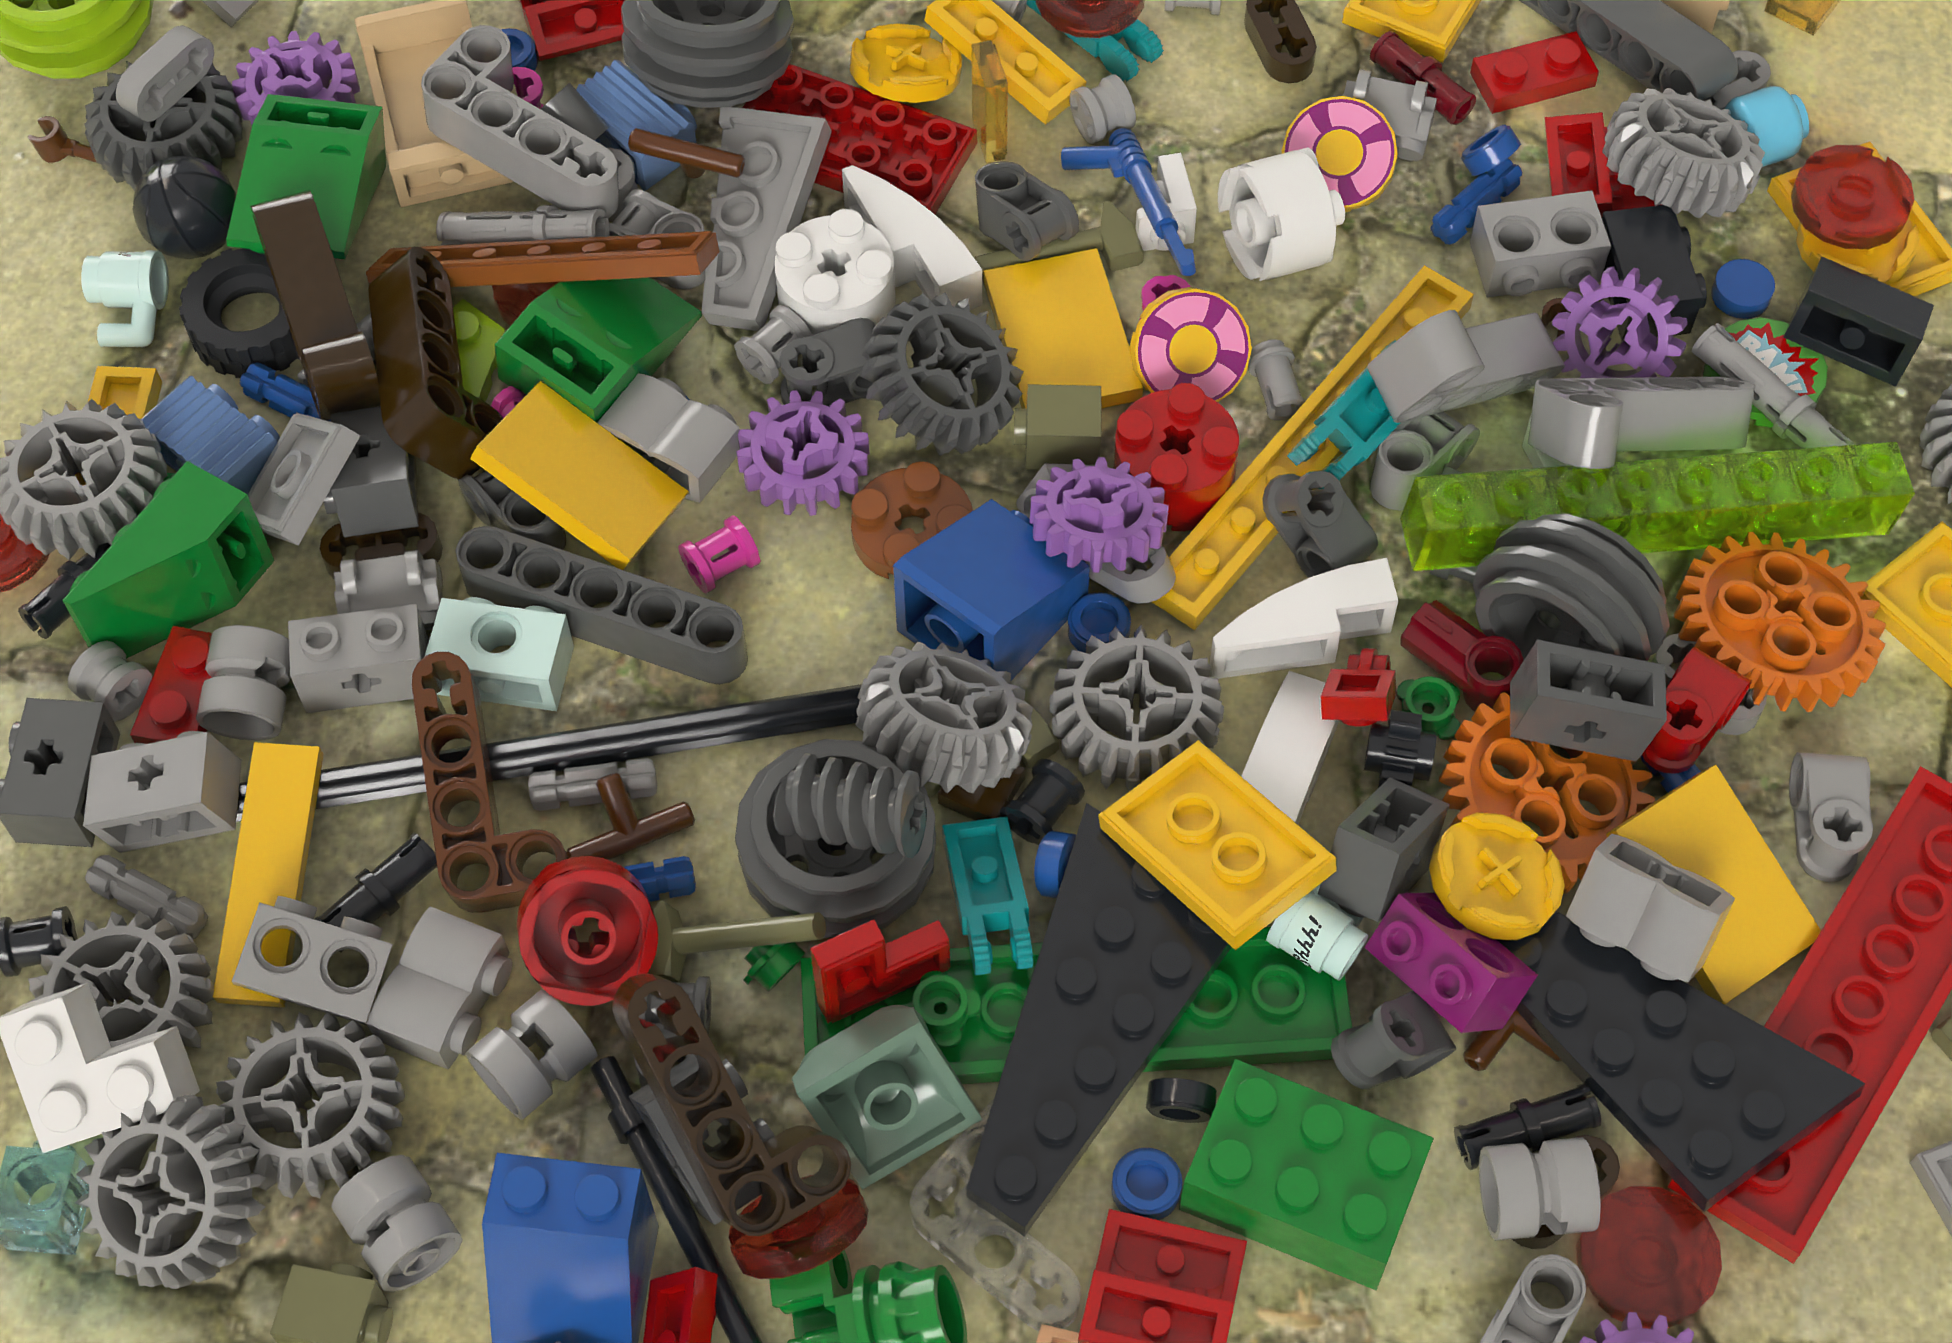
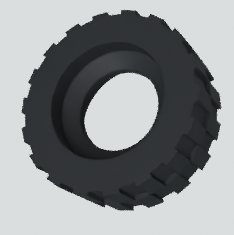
M246 248L228 249L220 252L221 255L213 259L208 258L201 263L202 267L196 272L193 271L187 278L188 284L186 288H182L180 295L182 306H179V310L193 348L206 366L210 364L214 367L215 372L226 375V373L235 375V378H241L242 374L246 373L252 363H261L281 372L289 368L290 364L296 359H299L264 253H257ZM253 293H268L273 295L279 302L278 315L271 322L260 328L249 331H231L222 323V310L239 297Z

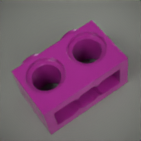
M1435 892L1399 893L1364 947L1460 1033L1503 1029L1538 976L1498 940L1471 931L1446 911Z

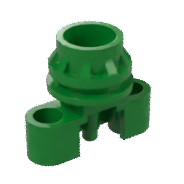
M829 1236L774 1250L770 1253L768 1272L772 1306L775 1308L779 1307L784 1314L792 1313L795 1338L788 1340L787 1343H967L966 1320L960 1295L951 1274L943 1265L919 1269L901 1261L885 1264L882 1269L876 1265L859 1268L852 1283L851 1269L846 1251L836 1236Z

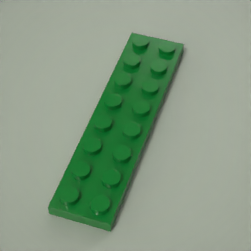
M1265 927L1237 950L1231 947L1143 1072L1232 1066L1235 1059L1250 1065L1333 1059L1331 1052L1332 1039L1344 1030L1352 1028L1345 975L1338 981L1324 971L1317 973L1281 948L1278 949L1267 942L1266 938L1271 927ZM1043 942L1031 943L1033 968L1018 970L1015 961L1012 960L1010 944L991 945L993 956L991 972L981 975L974 974L969 947L950 948L949 970L943 973L957 979L965 989L975 990L981 999L979 1014L969 1017L960 1030V1043L952 1048H940L962 1084L1000 1082ZM800 958L805 1055L817 1045L881 1008L912 1002L913 994L918 984L837 1022L827 1023L817 1003L812 959ZM937 1005L934 1011L941 1015L947 1011V1008L944 1005Z

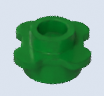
M1425 676L1416 680L1408 679L1399 684L1396 696L1402 702V711L1422 714L1421 731L1437 733V737L1442 740H1450L1455 737L1454 735L1460 727V722L1455 718V708L1460 699V691L1454 684L1433 676ZM1422 707H1432L1434 712L1430 714L1425 713Z
M796 942L755 946L744 958L752 967L747 972L748 975L743 981L749 985L756 979L769 992L797 965L800 958H803L806 952Z
M930 971L921 977L920 983L914 991L913 1001L905 1003L904 1006L914 1007L923 1017L938 1047L948 1049L960 1043V1030L969 1017L979 1014L981 999L975 990L965 989L957 979L940 971ZM937 1005H944L947 1011L940 1015L935 1013L934 1008Z

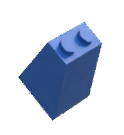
M991 499L903 555L893 565L897 631L913 643L921 642L930 649H937L941 643H944L953 652L962 653L967 649L969 656L979 661L989 659L990 666L995 671L1011 673L1012 681L1068 621L1072 605L1079 598L1088 594L1090 566L1084 560H1081L1074 568L1068 567V555L1064 552L1049 557L1046 554V541L1034 540V524L1030 523V519L1017 510H1007Z
M505 1153L496 1154L482 1220L492 1343H555L558 1340L561 1343H638L659 1229L641 1169Z

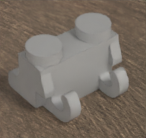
M1360 69L1356 82L1347 80L1342 96L1364 100L1384 114L1395 132L1398 158L1409 161L1423 159L1437 101L1436 98L1426 96L1428 83L1416 81L1415 85L1386 80L1372 77L1371 71Z
M415 550L398 556L356 561L355 559L341 561V572L334 573L336 585L334 596L337 614L417 604L425 630L433 629L441 598H443L442 571L435 559L424 560L419 550Z

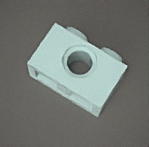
M469 597L464 600L441 598L425 656L437 651L451 652L458 655L468 665L477 684L481 701L557 711L574 644L566 614L556 613L547 607L528 606L522 609L500 606L478 597ZM499 646H511L504 652L491 653L493 649ZM453 679L442 681V690L437 695L450 697V686L455 684Z

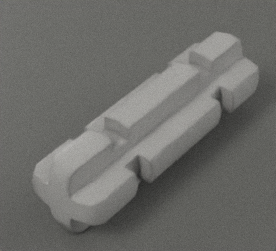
M648 758L626 761V767L617 768V762L564 769L565 775L556 776L555 770L534 772L529 776L528 782L531 804L538 811L560 808V802L569 801V807L603 803L596 783L601 777L612 773L621 775L631 799L651 797L657 793L655 765Z
M110 855L99 856L93 866L87 870L85 880L92 891L108 900L117 899L119 906L134 914L141 911L150 917L154 925L165 918L174 924L179 934L185 933L191 936L193 940L197 938L201 929L206 926L208 915L202 905L185 896L176 897V891L136 869H125L126 864Z

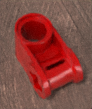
M1693 647L1679 665L1666 688L1667 721L1643 752L1644 760L1651 767L1663 773L1677 774L1687 771L1694 765L1719 729L1722 730L1731 719L1745 697L1752 680Z

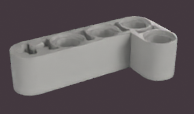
M479 25L465 31L422 76L421 87L426 123L429 130L440 139L561 210L602 209L606 213L604 218H610L614 215L619 207L618 164L615 155L605 146L511 93L514 83L511 46L508 36L501 29L493 26Z
M1455 310L1439 313L1419 323L1375 357L1367 366L1396 423L1523 392L1534 388L1537 380L1551 379L1565 368L1553 341L1537 313L1465 328Z
M1728 377L1559 378L1537 380L1534 390L1528 444L1564 464L1589 469L1613 467L1616 452L1741 449L1746 447L1755 385L1741 379Z

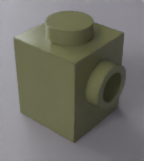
M1028 384L1027 409L1015 408L1014 445H1026L1027 470H1040L1044 464H1072L1074 459H1080L1085 465H1095L1098 457H1100L1101 386Z
M334 1263L330 1271L293 1264L270 1334L277 1343H386L392 1326L393 1311L391 1307H388L389 1302L377 1282L372 1280L373 1275L365 1269L349 1264Z

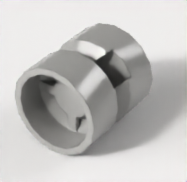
M232 625L214 630L211 635L205 670L212 678L205 680L201 688L196 715L198 724L210 732L239 740H266L278 736L282 729L287 699L280 688L287 686L290 681L289 639L274 631L254 626Z
M543 989L511 1014L512 1027L509 1030L495 1027L465 1053L468 1061L487 1087L520 1120L527 1117L553 1094L552 1081L554 1079L565 1082L569 1081L598 1056L595 1047L581 1026L554 997L550 996ZM535 1042L545 1053L539 1061L528 1048Z
M1583 1137L1543 1141L1539 1153L1533 1154L1523 1143L1486 1146L1482 1148L1479 1159L1480 1192L1486 1224L1491 1237L1495 1241L1535 1237L1541 1225L1545 1224L1555 1235L1593 1232L1598 1229L1601 1210L1599 1180L1592 1150L1587 1140Z
M404 1155L387 1157L358 1172L342 1186L334 1196L331 1205L334 1214L352 1242L364 1245L361 1252L364 1261L383 1291L388 1292L407 1289L430 1277L451 1260L462 1243L461 1234L442 1205L433 1201L429 1202L432 1195L429 1185L412 1159Z

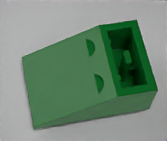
M268 94L252 124L226 238L227 246L246 248L257 253H264L253 219L251 206L310 190L333 257L345 260L386 168L383 107Z
M650 277L559 282L534 299L495 343L498 379L508 386L519 389L526 395L542 381L595 422H598L638 373L652 376L702 317V311Z
M186 461L172 478L165 480L159 485L151 502L135 520L118 531L110 548L94 566L76 578L63 602L88 648L98 642L107 640L119 646L126 654L127 659L167 640L173 626L189 629L237 606L275 560L248 495Z

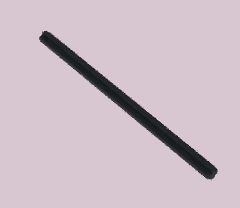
M862 684L487 743L492 780H504L529 776L534 772L560 771L566 768L604 764L854 724L858 718L856 711L860 702L858 695ZM471 746L442 750L439 754V760L445 763L458 762L468 754ZM417 754L321 770L315 810L427 792L422 755ZM247 782L239 784L236 822H241Z

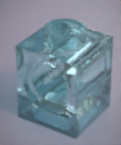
M38 1140L33 1143L32 1148L6 1146L0 1169V1243L7 1250L76 1255L87 1208L77 1205L75 1202L82 1195L89 1193V1184L76 1175L87 1164L74 1147L67 1145L42 1153ZM56 1183L55 1189L48 1199L39 1204L30 1205L32 1196L40 1187Z

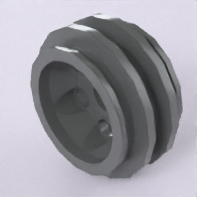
M625 0L621 7L624 28L622 49L625 63L652 93L673 103L699 108L731 107L752 101L772 87L774 81L785 73L793 57L790 34L794 28V18L788 0Z
M1569 514L1542 515L1536 520H1520L1503 531L1496 540L1494 551L1484 557L1478 565L1472 585L1477 599L1474 609L1482 632L1486 636L1504 637L1514 642L1521 650L1524 660L1535 642L1542 640L1648 661L1650 656L1657 653L1663 644L1670 626L1665 607L1667 601L1662 580L1647 558L1622 536L1594 521Z
M823 739L789 749L757 773L739 803L735 843L738 849L739 863L750 895L770 917L820 912L826 922L824 938H833L873 919L879 929L886 928L917 903L934 871L936 818L925 786L921 787V782L920 792H923L925 796L927 820L920 850L913 858L903 857L899 850H897L893 854H885L873 865L872 856L877 853L873 845L867 850L852 848L847 841L842 845L826 843L822 837L816 841L802 839L797 832L792 836L780 835L776 830L773 811L779 785L785 775L792 770H796L800 758L805 753L817 756L819 775H821L824 765L830 757L842 760L844 779H847L850 768L855 762L866 763L869 769V783L871 784L881 766L891 767L894 773V788H898L904 773L897 767L896 759L890 760L887 756L878 753L876 746L862 744L863 741ZM845 850V854L832 856L831 851ZM794 861L804 862L807 866V872L790 863Z

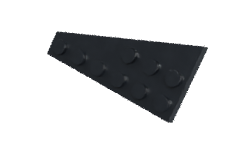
M1086 803L966 1187V1198L1024 1237L1231 949V946L1100 829L1098 814L1101 811Z
M1558 911L1533 935L1519 940L1496 939L1538 974L1516 1008L1519 1014L1583 1083L1589 1086L1591 1092L1703 1212L1861 1096L1865 1086L1864 1082L1679 979L1664 980L1650 974L1643 968L1640 960L1628 950L1619 946L1604 947L1591 942L1582 935L1580 927Z

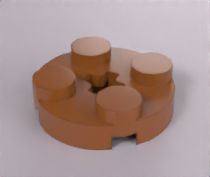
M918 461L910 464L907 468L888 471L870 481L852 499L851 533L853 546L859 559L870 571L889 579V573L894 575L893 565L903 555L972 512V504L958 483L950 477L940 474L939 469L929 462ZM915 516L924 519V531L917 534L911 528L900 531L897 527L902 524V519Z

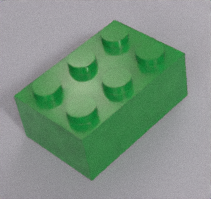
M1235 1059L1184 1180L1179 1210L1377 1291L1434 1138Z

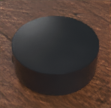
M1182 1078L1154 1079L1148 1083L1146 1109L1152 1115L1165 1120L1184 1123L1206 1122L1210 1120L1216 1106L1217 1090L1209 1084Z

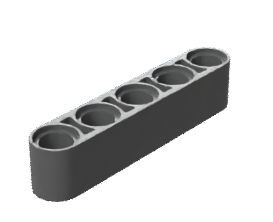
M1519 0L1566 33L1577 31L1585 46L1649 89H1656L1663 93L1666 88H1671L1680 95H1686L1688 92H1691L1695 98L1705 101L1735 80L1738 74V64L1735 56L1725 43L1660 0Z
M482 526L474 528L465 533L458 541L456 557L466 591L470 597L483 598L495 605L522 609L528 606L547 607L556 613L566 614L570 633L573 637L707 683L719 685L730 683L740 677L746 669L748 655L742 619L736 610L725 604L497 527ZM488 564H497L492 568L480 569ZM544 583H555L547 588H536ZM611 602V604L606 607L593 608V606L598 603ZM660 621L670 622L669 624L665 625L664 627H659V628L649 627L650 625H652V624L655 623V622H660ZM714 641L729 642L717 648L706 646Z

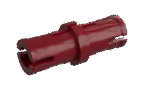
M1394 31L1386 32L1374 44L1370 52V60L1380 65L1401 83L1415 85L1416 81L1427 82L1426 96L1437 99L1435 110L1443 115L1450 124L1457 125L1470 114L1475 106L1476 96L1466 91L1442 72V64L1433 56L1423 57L1400 39L1399 35Z

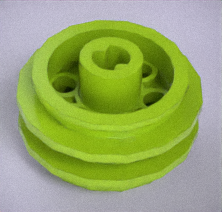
M0 0V55L15 67L52 79L83 78L105 71L129 55L139 41L143 32L150 24L154 0Z

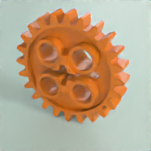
M1748 532L1742 546L1731 536L1725 537L1720 549L1708 545L1701 559L1694 558L1676 594V599L1680 602L1674 613L1675 619L1684 622L1678 635L1681 640L1695 641L1694 647L1752 680L1749 688L1752 689V698L1755 705L1759 706L1767 694L1775 696L1780 711L1785 712L1793 698H1797L1806 712H1812L1819 698L1828 706L1834 707L1842 694L1853 697L1861 683L1868 681L1878 663L1877 659L1885 647V643L1879 638L1886 628V623L1874 619L1880 607L1878 601L1861 599L1868 587L1866 581L1849 583L1845 579L1851 568L1849 564L1846 563L1832 568L1826 564L1829 558L1828 550L1823 549L1815 556L1806 553L1805 540L1801 538L1796 541L1793 548L1784 547L1779 533H1773L1768 545H1763L1754 532Z
M1506 692L1500 694L1493 705V709L1482 703L1473 714L1472 721L1464 720L1454 735L1457 740H1452L1443 756L1450 764H1446L1439 776V782L1453 787L1448 789L1442 801L1450 804L1448 809L1460 810L1450 826L1461 822L1465 816L1477 812L1503 814L1519 822L1526 820L1538 825L1543 831L1544 837L1538 836L1535 841L1543 847L1546 853L1551 848L1559 860L1565 883L1563 894L1569 893L1576 884L1577 878L1582 880L1595 849L1607 838L1606 833L1655 802V797L1641 792L1652 779V772L1633 769L1632 766L1636 761L1561 747L1569 754L1570 759L1557 755L1549 744L1510 737V696ZM1492 764L1507 768L1514 776V779L1504 778L1494 770ZM1579 800L1589 801L1595 805L1600 812V816L1586 811Z

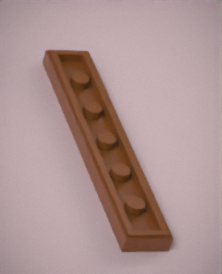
M712 231L421 247L435 256L442 264L443 269L447 272L450 287L701 275L720 253L716 233H712ZM412 247L390 248L366 271L368 283L370 284Z

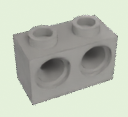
M1593 191L1478 206L1470 238L1471 249L1487 298L1502 295L1523 296L1532 291L1561 287L1579 288L1581 280L1588 275L1592 276L1597 282H1600L1611 248Z
M283 896L277 897L274 907L259 902L232 983L321 1012H328L331 1015L347 1020L353 1019L355 1022L365 1025L393 945L379 940L383 928L346 916L343 917L340 927L314 919L317 907ZM289 929L300 937L303 945L302 953L291 965L284 967L274 966L268 963L262 956V942L273 930ZM343 949H352L365 957L368 964V974L362 983L354 987H341L331 980L327 965L330 958L336 952Z

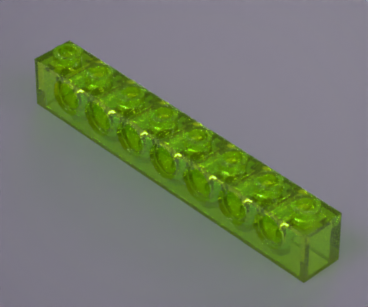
M1886 442L1615 462L1613 467L1604 469L1558 466L1421 476L1414 479L1400 521L1412 570L1422 571L1478 566L1484 557L1494 551L1496 540L1503 531L1520 520H1536L1542 515L1569 514L1594 521L1622 536L1640 553L1705 549L1708 545L1718 548L1721 547L1727 536H1731L1742 546L1748 532H1754L1762 544H1768L1773 533H1779L1783 542H1795L1799 538L1808 541L1885 535L1891 532L1915 492L1898 443Z

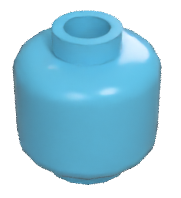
M1769 86L1731 99L1725 109L1731 111L1732 118L1745 121L1748 124L1747 131L1754 133L1760 139L1758 146L1765 152L1761 162L1763 164L1762 167L1796 155L1801 148L1803 139L1809 134L1808 113L1801 98L1796 94L1790 95L1784 88L1779 86Z

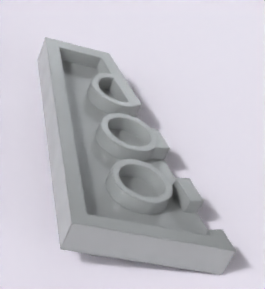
M720 107L719 124L723 130L721 147H717V149L743 155L745 166L742 175L738 178L718 173L717 196L712 198L710 219L714 224L713 233H716L720 253L705 269L702 314L711 325L759 331L766 323L777 291L775 276L776 242L782 235L800 225L832 130L825 118L737 107Z

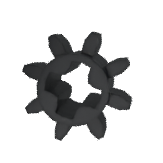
M1391 709L1388 725L1378 723L1371 725L1364 771L1379 773L1378 788L1389 778H1393L1408 786L1412 785L1413 779L1429 781L1437 733L1421 731L1422 714Z

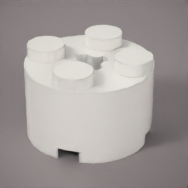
M1307 147L1244 163L1225 170L1220 179L1218 188L1219 213L1229 210L1232 229L1222 232L1235 265L1246 278L1250 280L1260 278L1259 281L1270 280L1332 261L1336 240V226L1344 223L1345 208L1340 194L1336 190H1328L1325 179L1319 170L1316 155L1312 149Z
M841 209L835 211L832 215L808 220L795 227L792 231L782 235L776 242L775 276L778 303L790 308L799 315L810 329L812 335L838 327L849 320L857 318L870 319L876 325L882 317L886 318L887 314L895 306V274L892 248L886 237L873 225L864 221L862 215L857 211Z

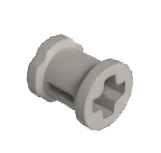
M778 305L769 313L770 321L751 338L742 337L734 345L737 358L743 367L764 384H771L779 376L780 355L787 343L796 338L812 335L810 329L799 315L783 305Z

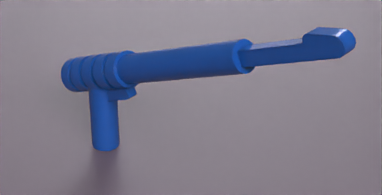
M1119 128L1110 135L1109 146L1064 147L1062 149L1061 164L1064 170L1110 169L1114 178L1124 176L1126 181L1132 185L1156 235L1164 239L1180 273L1183 276H1191L1196 273L1193 250L1185 249L1177 233V221L1152 175V167L1140 143L1130 129Z

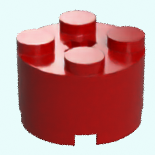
M1180 383L1172 389L1156 391L1143 396L1119 416L1115 434L1113 469H1116L1123 462L1130 463V475L1135 477L1148 472L1151 475L1150 488L1162 487L1165 491L1163 504L1169 505L1167 525H1172L1171 531H1190L1197 526L1235 482L1239 452L1238 429L1228 411L1218 402L1206 396L1199 386L1191 383Z
M579 856L547 865L529 885L519 906L517 931L520 953L525 966L535 981L550 996L573 1005L595 1006L614 1000L620 985L632 976L642 973L647 974L655 959L658 946V927L648 896L641 882L621 865L608 859ZM585 918H596L598 928L603 932H592L588 942H579L576 931L572 926H581Z

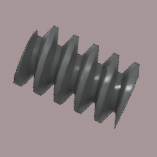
M805 753L800 758L796 770H792L785 775L779 785L774 803L773 819L775 828L780 835L792 836L797 832L802 839L816 841L822 837L826 843L842 845L847 841L852 848L867 850L873 845L878 853L893 854L899 850L903 857L913 858L919 852L924 838L927 809L923 792H920V779L915 771L907 770L902 776L898 788H894V773L891 767L881 766L871 784L869 783V769L866 763L855 762L850 768L847 779H844L842 760L830 757L825 763L821 775H819L817 756Z

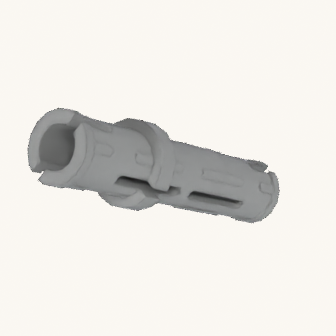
M542 205L536 211L442 212L437 220L436 233L438 241H443L441 245L608 237L610 226L608 218H604L606 213L602 209L567 211L559 210L554 205Z
M1719 323L1709 327L1695 342L1691 352L1714 369L1720 377L1736 378L1753 383L1755 389L1752 404L1774 424L1772 430L1780 438L1785 439L1788 437L1795 444L1799 445L1825 472L1833 469L1850 452L1854 442L1834 428L1815 410L1816 402L1806 394L1799 396L1793 389L1791 390L1775 373L1749 350H1746Z

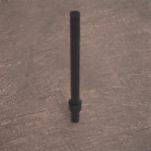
M615 1056L600 1059L592 1065L591 1072L611 1109L608 1120L621 1144H629L691 1267H698L718 1274L715 1298L716 1316L729 1342L763 1343L678 1178L630 1100L629 1096L633 1094V1091Z

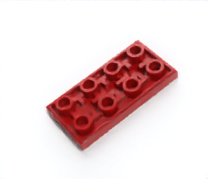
M792 64L788 65L785 73L774 81L768 91L756 99L746 102L742 107L745 109L826 119L832 132L814 183L844 193L842 169L853 165L894 185L912 196L935 215L978 143L977 129L897 101L874 95L869 91Z

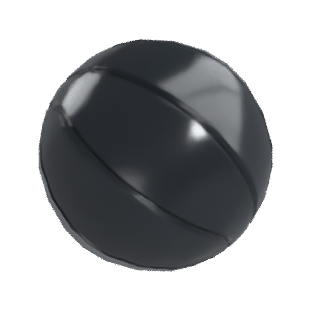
M185 155L169 157L150 166L139 179L134 192L132 210L135 222L143 238L163 254L187 260L206 257L222 248L227 242L226 238L236 192L227 175L210 162Z

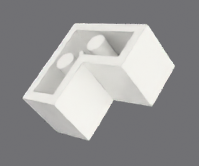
M88 983L23 1004L0 1016V1036L42 1153L100 1135L102 1132L121 1128V1112L132 1119L133 1123L139 1122L144 1104L148 1100L156 1108V1115L165 1113L170 1103L175 1101L177 1097L195 1095L200 1091L177 1026L111 1048Z

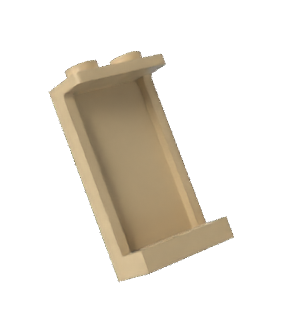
M434 0L357 17L355 25L375 105L383 107L386 156L400 208L512 183L513 181L437 137L429 130L426 123L421 87L422 76L465 31L472 28L466 0Z

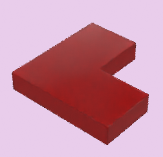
M873 919L810 948L817 1003L827 1023L837 1022L919 984L921 977L930 971L945 972L950 967V942L939 920L885 944V939Z

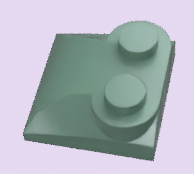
M891 1005L875 1011L810 1050L803 1058L799 1070L792 1077L797 1095L823 1133L839 1140L848 1150L851 1160L850 1172L862 1190L982 1120L972 1099L931 1036L923 1017L914 1007Z

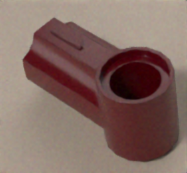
M1437 600L1432 603L1425 602L1411 617L1400 639V644L1404 649L1461 689L1466 704L1474 712L1482 703L1493 709V705L1501 693L1506 692L1510 696V682L1524 661L1521 650L1514 642L1504 637L1486 636ZM1492 672L1498 673L1505 678L1491 681L1480 675Z

